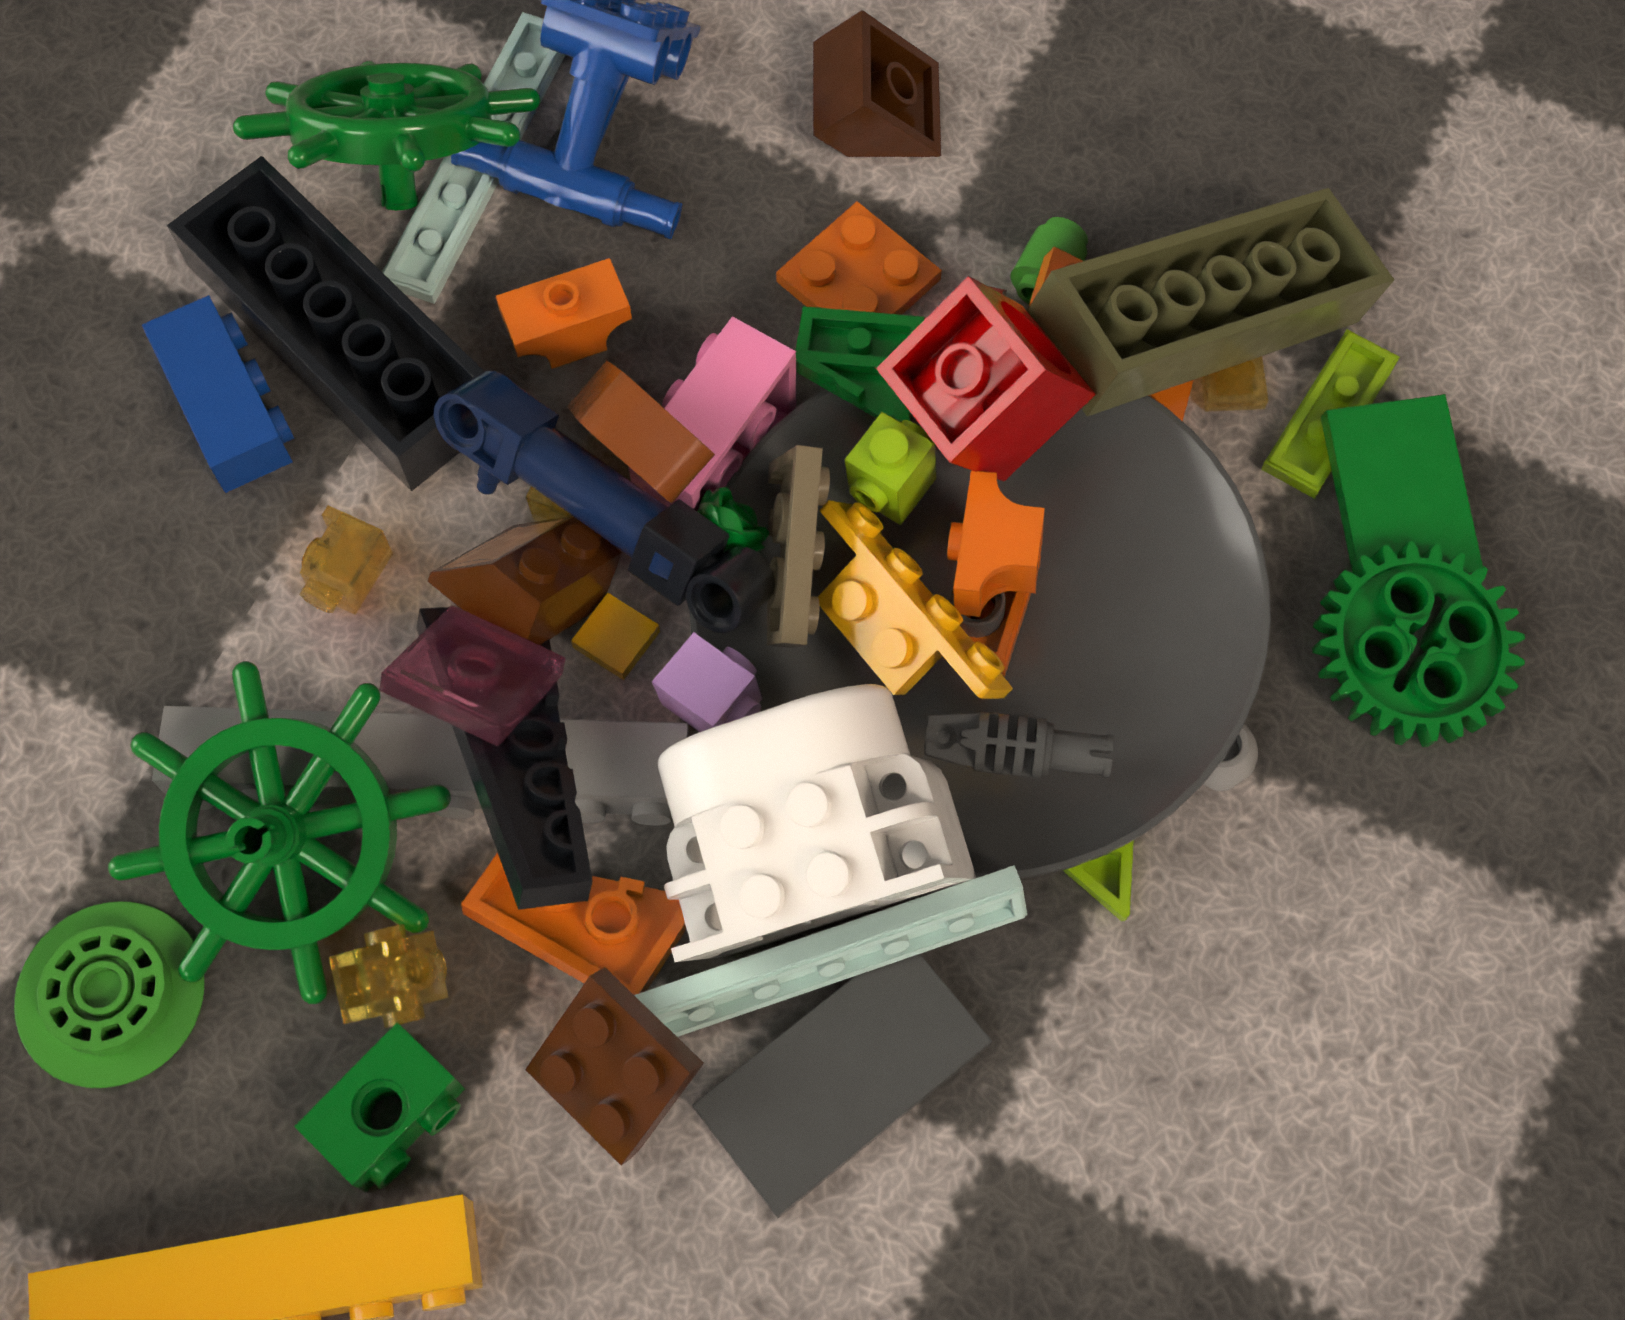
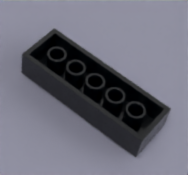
M263 156L253 161L167 225L187 265L411 491L460 453L453 449L439 433L434 419V406L440 397L484 373V371Z

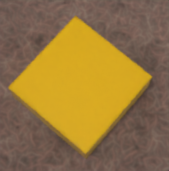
M607 593L572 638L571 643L575 650L622 680H625L660 633V627L653 620L610 593Z

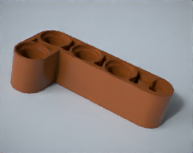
M606 361L567 405L580 424L671 504L715 456L706 445L647 392L609 361Z

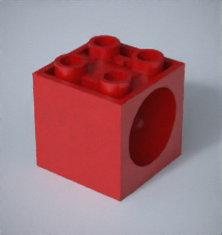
M967 276L876 368L949 463L975 472L997 473V479L1001 481L1007 480L1096 395L1021 304L970 276Z

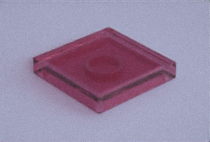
M451 605L381 672L379 691L491 744L499 746L562 676L566 658Z

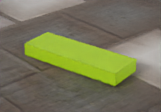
M1347 329L1266 458L1261 470L1315 499L1331 473L1321 422L1322 414L1326 410L1372 404L1396 366L1400 356Z

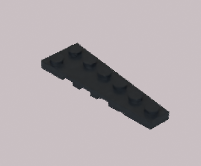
M458 606L419 609L416 629L518 910L588 901L593 880L581 813L575 803L577 790L573 769L568 767L565 751L567 734L565 723L560 722L558 701L560 695L557 678L552 677L550 666L552 656L550 639L521 658V655L511 650Z

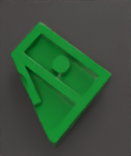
M803 306L795 349L796 372L876 419L883 412L900 423L903 420L912 422L913 415L876 368L925 320V317Z

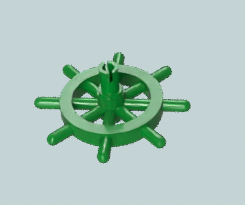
M365 61L360 66L320 74L304 81L300 85L280 81L271 82L265 91L267 99L275 105L285 106L286 111L242 115L234 121L233 131L237 137L245 140L290 136L293 146L288 150L287 158L290 164L298 169L307 168L321 160L347 164L378 165L382 195L381 206L386 207L388 210L398 211L411 209L419 204L418 196L416 195L414 172L421 170L425 161L465 151L481 142L504 147L515 146L520 140L521 133L519 128L510 122L494 120L491 115L531 112L538 108L541 99L539 93L532 88L488 91L481 81V70L473 63L465 64L455 69L423 63L376 64L372 61Z
M242 661L232 671V679L242 723L212 736L201 744L189 757L148 732L138 733L132 738L130 747L134 755L171 778L172 782L164 798L160 814L159 845L114 856L108 864V872L114 879L119 881L165 872L171 888L179 901L203 925L202 930L180 962L178 968L179 976L184 981L191 983L201 980L226 940L256 949H291L302 999L308 1004H319L326 998L327 984L317 941L348 926L369 906L411 933H420L427 928L429 923L428 913L384 883L392 867L395 855L397 820L444 810L450 804L451 794L445 786L440 784L391 794L378 767L354 743L380 701V691L374 684L363 683L356 688L331 728L304 719L269 718L260 672L252 662ZM275 745L289 746L314 754L287 797ZM245 753H249L259 803L217 776L227 765ZM337 771L348 784L356 802L310 812V809L334 772ZM203 800L236 820L226 831L197 837L198 817ZM362 828V846L357 865H354L315 838ZM233 857L244 864L225 894H223L211 880L203 863ZM301 863L343 889L334 900L311 914ZM272 869L275 874L284 919L268 918L246 911Z

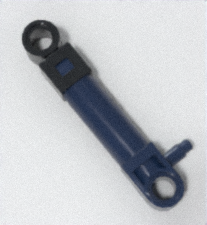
M485 371L440 397L435 404L434 419L442 438L453 449L479 465L476 487L480 493L490 495L496 491L497 485L501 481L509 485L518 478L522 479L632 557L627 569L632 575L676 606L687 601L688 608L693 617L703 627L717 633L732 631L765 604L774 594L776 583L773 570L767 560L757 551L748 547L736 546L723 553L730 537L729 533L680 499L667 507L555 428L559 414L521 389L505 375L496 371Z

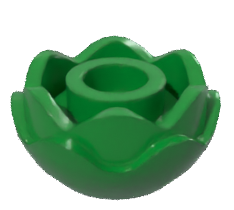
M727 487L717 488L713 492L708 489L700 501L698 512L729 533L730 537L723 553L736 546L748 547L757 552L764 549L765 546L762 543L770 533L767 528L758 526L757 516L753 508L749 505L733 501L732 492Z

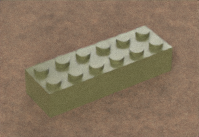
M1325 188L1053 270L1030 304L1027 312L1096 393L1082 407V410L1088 417L1353 325L1361 320L1395 279L1331 190Z

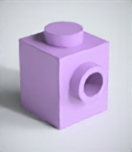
M694 632L652 681L661 704L698 732L760 712L761 704L759 703L762 697L755 677L757 670L754 665L735 649L726 647L721 652Z

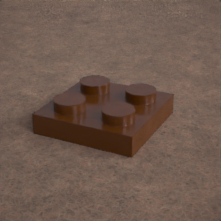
M604 967L589 976L525 1070L622 1166L642 1148L703 1066L704 1062Z

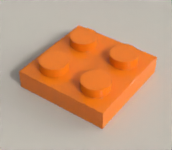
M856 201L776 272V282L806 307L902 315L941 280L942 270Z

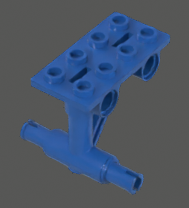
M541 0V4L547 6L541 29V46L573 57L569 74L575 76L555 152L519 140L512 147L481 142L472 148L451 155V163L498 178L499 185L509 192L515 194L522 192L555 206L600 219L603 224L614 228L616 225L621 227L626 222L672 239L680 220L682 203L672 202L635 189V183L630 181L629 177L594 166L593 163L629 77L652 85L658 82L661 75L678 80L686 65L693 38L698 37L701 26L688 22L690 11L660 1L657 4L652 2L642 4L635 2L636 0Z

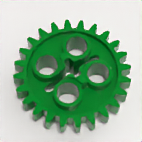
M1408 541L1399 550L1398 557L1388 544L1383 545L1374 554V561L1365 554L1360 556L1351 565L1353 573L1344 570L1333 581L1338 591L1330 590L1321 599L1320 604L1330 613L1321 614L1313 622V628L1329 635V637L1320 640L1314 645L1312 653L1328 656L1331 662L1318 673V677L1321 679H1338L1341 685L1332 693L1330 699L1334 702L1347 697L1351 698L1354 702L1348 715V719L1351 722L1365 713L1373 717L1370 725V735L1375 737L1390 725L1394 726V740L1397 745H1402L1408 741L1415 730L1422 747H1428L1438 740L1439 732L1448 743H1452L1464 736L1463 727L1469 732L1474 733L1485 726L1487 723L1484 714L1493 717L1506 707L1499 696H1507L1517 690L1519 685L1505 673L1515 672L1525 665L1523 658L1509 652L1510 648L1525 640V634L1507 630L1505 624L1519 614L1518 609H1499L1496 601L1506 591L1504 585L1486 590L1481 585L1486 577L1488 568L1483 566L1470 575L1463 571L1465 553L1460 552L1447 563L1442 561V549L1438 543L1432 545L1423 557H1420L1414 541ZM1391 591L1400 592L1409 599L1413 610L1411 614L1402 612L1395 607L1391 600ZM1435 596H1438L1442 599V606L1437 617L1429 624L1420 641V648L1425 652L1410 664L1403 681L1402 692H1398L1394 689L1393 683L1398 672L1407 663L1417 644V638L1412 634L1428 621ZM1450 619L1459 621L1465 626L1469 632V643L1460 641L1453 635L1449 626ZM1365 644L1377 646L1384 652L1387 657V668L1377 667L1369 661L1365 653ZM1424 673L1434 674L1442 680L1446 688V698L1434 696L1428 691L1424 683Z

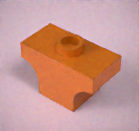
M610 258L496 295L500 313L517 357L525 355L544 356L548 359L551 369L606 351V341L609 334L620 324L632 319L629 302Z
M971 470L963 523H951L947 560L957 561L953 587L954 607L961 615L980 617L984 605L992 597L1003 592L1017 591L1036 594L1045 508L1024 506L1010 501L998 487L997 473L975 472Z

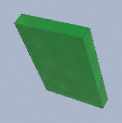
M1446 394L1326 410L1322 414L1321 422L1351 565L1364 554L1374 561V554L1383 545L1387 544L1398 557L1399 550L1408 541H1414L1420 557H1423L1432 545L1438 543L1442 549V561L1448 563L1457 554L1463 552L1466 554L1463 571L1470 575L1483 567Z

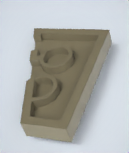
M796 445L769 463L768 483L780 484L781 493L779 492L776 497L774 508L768 513L769 536H772L773 543L780 544V557L774 556L770 563L776 584L774 594L767 601V646L785 648L807 645L808 634L814 635L817 629L819 599L817 596L811 595L813 570H819L822 565L825 548L824 533L816 531L818 505L824 506L826 503L830 485L829 468L821 466L823 448Z

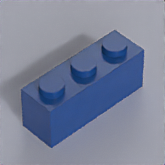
M208 295L142 324L207 463L225 493L293 462L284 443L295 438L279 406L277 405L269 410L266 409L260 396L271 392L255 358L243 363L237 350L248 346L232 312L220 317L211 297Z

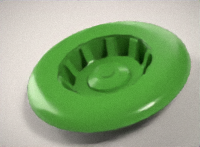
M117 901L93 905L60 921L33 948L17 982L14 1003L15 1021L20 1039L28 1054L44 1071L63 1082L86 1088H108L136 1081L161 1067L185 1043L196 1024L202 1007L204 976L201 980L190 983L184 981L179 976L178 971L180 962L194 942L182 925L165 912L135 902ZM122 943L130 944L126 950H119ZM149 957L152 964L142 968L138 961ZM150 982L155 983L154 995L152 997L147 996L148 983ZM142 1008L147 1009L143 1017L135 1024L133 1022L135 1016ZM66 1013L69 1018L67 1022L63 1024L61 1017L65 1016ZM83 1028L91 1030L89 1041L81 1040L83 1038ZM118 1028L122 1029L123 1033L110 1039L109 1031Z

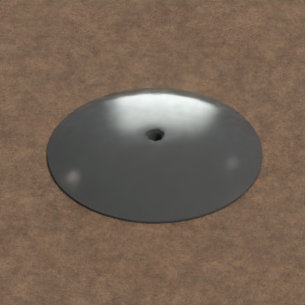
M823 389L796 407L770 429L748 453L739 470L733 474L725 487L732 492L733 501L749 505L753 508L757 516L758 526L768 529V513L774 508L776 497L779 492L781 493L780 484L768 483L769 463L796 445L823 448L821 466L828 467L830 472V485L826 502L831 500L854 504L858 501L849 494L844 459L876 418L830 391ZM1145 396L1088 417L1081 408L1007 480L1001 481L997 479L1000 491L1010 501L1019 505L1045 508L1041 565L1038 571L1036 594L1031 593L1004 677L1013 689L1005 698L981 699L942 656L906 695L892 694L910 755L931 761L941 769L947 780L976 878L1015 865L1020 879L1057 872L1107 855L1141 837L1172 815L1202 787L1225 758L1243 728L1258 692L1267 657L1271 614L1270 588L1265 558L1252 516L1237 486L1215 454L1190 427L1168 408L1150 396ZM913 417L912 422L921 427V425ZM935 445L937 479L904 522L899 525L880 512L873 513L883 524L880 534L892 548L903 550L920 566L923 575L919 579L933 595L938 594L944 597L954 606L953 587L957 561L947 560L948 540L951 523H963L971 470L949 463ZM818 505L816 531L824 533L825 548L822 565L819 570H813L811 595L817 597L856 556V553L822 515L820 509L823 506ZM772 536L766 538L762 543L765 548L758 552L767 560L769 565L774 556L780 557V544L773 543ZM1004 592L990 599L994 603L995 608L987 617L971 619L961 615L963 622L960 624V627L969 637L980 638L998 630L1005 616L1006 597ZM767 602L738 627L727 633H717L703 627L690 611L691 635L693 632L721 652L726 647H731L745 656L757 670L755 677L762 697L759 703L761 704L760 711L802 697L847 686L876 684L886 687L820 606L815 634H808L807 645L795 648L767 646ZM980 711L1046 718L1047 722L1054 723V730L1098 735L1113 734L1114 749L1111 754L1089 752L1094 757L1112 759L1110 777L1104 778L1101 775L1049 770L1048 776L1041 775V779L977 772L973 771L972 768L925 756L924 742L928 716L980 713Z

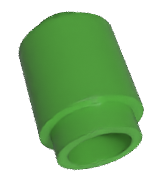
M1052 217L1045 224L1035 229L1010 275L1011 282L1018 296L1027 304H1030L1043 258L1053 247L1063 250L1083 261L1086 260L1088 237L1078 224L1063 217Z

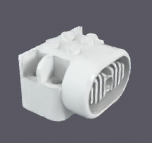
M876 684L854 685L802 697L689 736L668 747L658 759V769L675 827L669 835L666 846L667 860L673 881L666 883L664 889L667 899L679 900L690 943L671 948L675 962L726 957L976 878L947 780L941 769L931 761L910 755L893 696L884 686Z

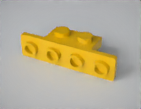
M828 500L820 509V512L856 553V556L818 596L819 606L893 695H906L943 656L979 698H1005L1013 688L1001 674L1004 671L1002 661L986 645L972 641L960 627V624L963 622L960 612L947 599L938 594L933 595L919 579L923 572L917 562L903 550L892 548L880 534L883 524L879 518L861 503L848 504Z

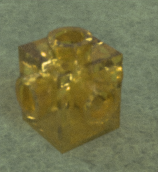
M404 924L364 933L366 947L329 957L343 1024L382 1016L384 1027H393L397 1022L401 1025L426 1018L423 1004L449 998L445 984L447 976L446 962L442 952L436 945L433 931L407 937Z

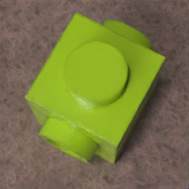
M883 412L880 413L844 459L849 494L871 511L880 512L899 525L904 522L937 479L935 443L932 442L924 429L909 420H903L900 423Z

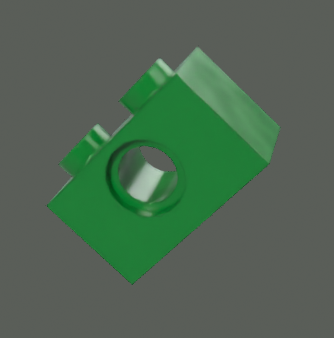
M397 1022L294 1127L352 1186L366 1193L373 1184L382 1189L401 1174L411 1159L405 1151L424 1131L433 1136L440 1132L455 1117L461 1107L456 1098L465 1088ZM386 1097H400L402 1113L398 1121L387 1129H374L371 1116L377 1103Z

